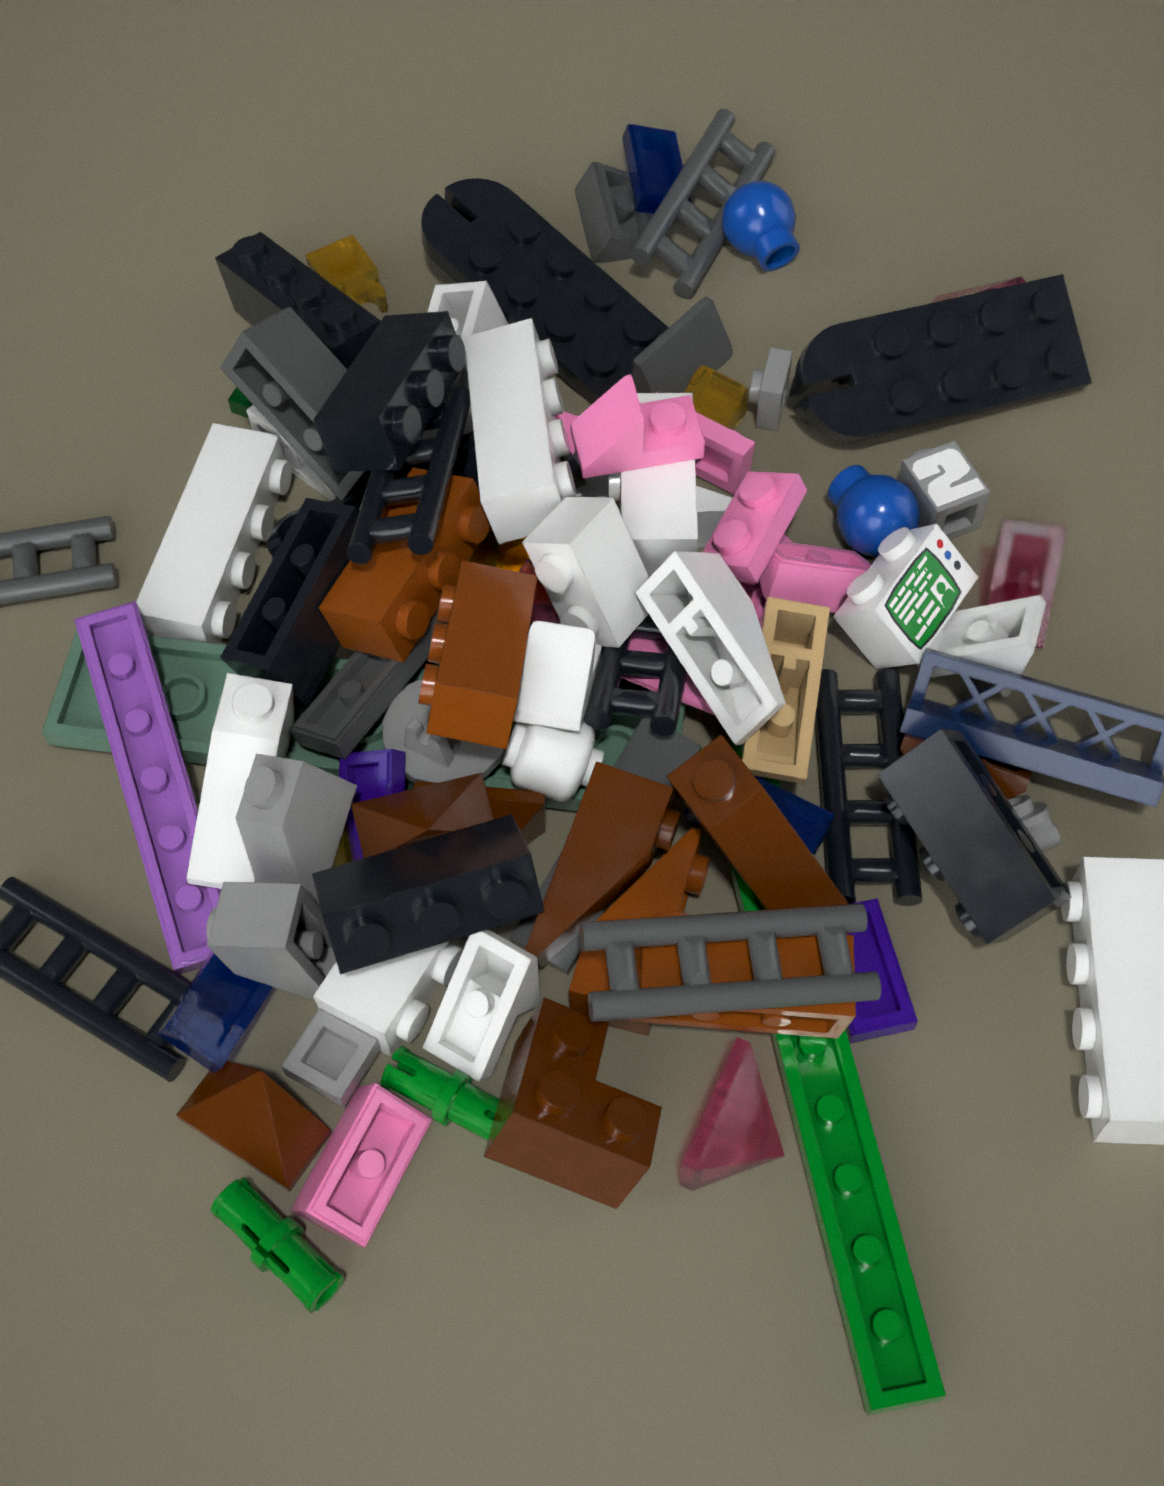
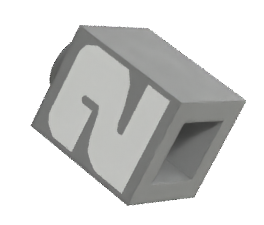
M955 441L933 449H920L907 459L902 460L898 480L906 484L913 491L918 501L920 510L918 528L938 524L948 539L951 540L981 527L991 492Z

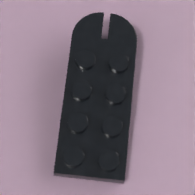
M480 178L454 182L445 187V200L439 194H435L423 210L421 240L429 258L456 283L487 281L508 324L532 318L539 340L550 339L558 365V375L591 404L624 376L631 374L633 378V360L669 328L517 194L498 182Z
M1063 274L832 325L814 337L801 352L795 376L789 390V396L802 394L812 385L829 381L832 383L837 382L840 385L850 383L849 387L806 396L793 407V410L805 423L814 426L826 436L839 441L855 442L1082 389L1091 384L1092 381Z

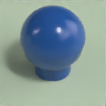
M752 181L740 186L729 196L722 212V228L727 241L739 253L756 258L764 271H774L786 266L799 253L800 245L793 235L796 214L792 200L786 191L768 181Z
M853 465L841 471L829 486L828 499L837 508V526L848 546L860 554L878 557L880 554L878 547L888 535L900 528L907 527L911 530L919 526L920 510L913 491L906 484L892 476L871 475L863 466Z

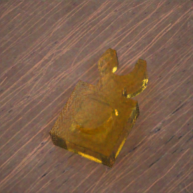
M353 234L305 254L309 268L359 305L374 303L382 313L388 311L386 292L379 282L377 267Z

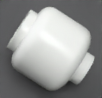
M584 720L580 731L516 722L502 765L511 767V779L517 787L544 794L545 797L559 802H566L576 794L580 785L587 787L596 761L602 763L604 751L593 748L595 731Z

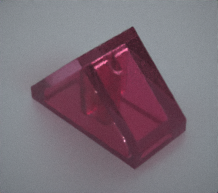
M1003 517L987 567L984 605L1041 595L1046 605L1035 647L1044 648L1067 527Z

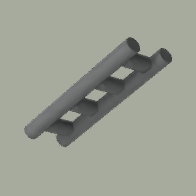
M728 109L718 110L631 251L632 259L638 264H649L655 255L676 271L679 277L673 289L678 296L685 299L692 297L726 239L722 228V212L727 199L740 186L748 182L760 181L775 156V149L771 144L760 142L753 151L732 134L730 130L735 123V116ZM718 150L742 169L734 185L709 166ZM697 184L722 204L713 220L688 201ZM676 219L701 238L692 255L688 254L666 236Z
M111 516L0 533V557L12 555L13 579L0 581V605L118 586V576L114 563L97 565L95 542L115 538ZM72 546L73 569L37 575L36 551Z
M863 904L580 922L579 939L582 952L605 950L610 983L609 991L589 992L588 1011L590 1021L597 1022L879 1000L881 996V982L876 971L853 973L846 933L866 931L867 912ZM817 935L824 975L783 978L776 938ZM747 940L754 980L712 983L706 943ZM677 945L683 985L640 988L634 948Z

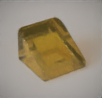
M701 365L693 374L684 393H692L693 405L697 413L734 430L746 415L747 387L705 365Z

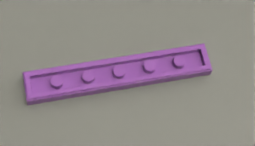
M136 601L75 618L74 621L173 970L181 975L220 962L221 960L207 946L206 929L209 914L213 908L217 907L221 889L187 883V872L199 807Z

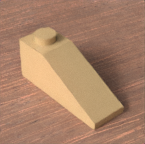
M767 596L760 626L786 704L743 743L741 760L754 776L805 784L807 780L830 607Z

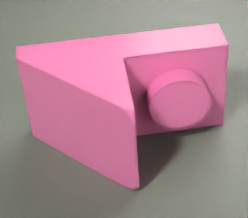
M631 374L620 379L570 423V431L583 479L704 458L705 440L691 395L640 403Z

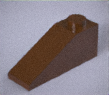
M722 735L666 776L675 793L766 910L849 904L759 781Z
M596 761L544 897L543 906L545 912L538 914L525 947V951L537 957L539 968L544 967L579 934L580 922L593 921L652 865L657 848L670 850L682 812L672 809L673 787Z

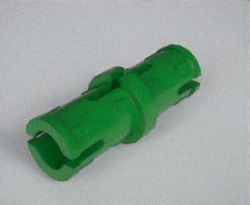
M404 1046L399 1047L393 1053L391 1058L398 1062L397 1068L387 1063L381 1077L382 1087L392 1089L431 1110L433 1120L448 1126L451 1122H454L488 1141L499 1098L472 1085L471 1076L457 1069L451 1074L410 1052V1049Z
M242 1177L241 1180H234L214 1200L210 1210L216 1218H219L252 1252L250 1257L252 1263L261 1272L270 1270L292 1291L310 1313L321 1309L338 1292L345 1277L323 1259L302 1237L303 1227L293 1217L284 1219L262 1198L245 1177Z

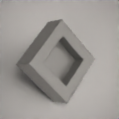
M770 347L765 370L754 369L748 403L758 404L755 428L778 432L788 392L793 351Z
M319 1008L281 1067L287 1077L344 1108L377 1057L381 1047L376 1038Z

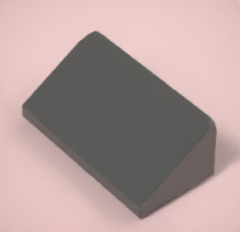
M592 161L575 187V195L591 260L596 263H606L632 259L631 251L649 223L637 176Z
M705 296L633 360V381L637 393H693L732 357L731 342L712 299Z

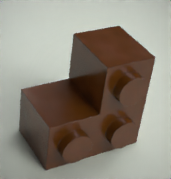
M544 997L514 1044L483 1157L617 1209L651 1166L662 1107L597 1081V1072L609 1023L604 1021L591 1022L589 1015Z

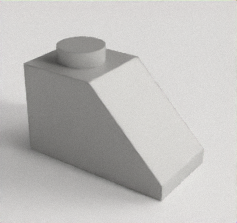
M256 754L235 817L256 883L301 884L320 907L312 873L332 868L357 785L304 761Z
M223 882L217 907L211 910L207 920L208 948L236 975L315 1001L314 994L336 963L321 909L301 884Z

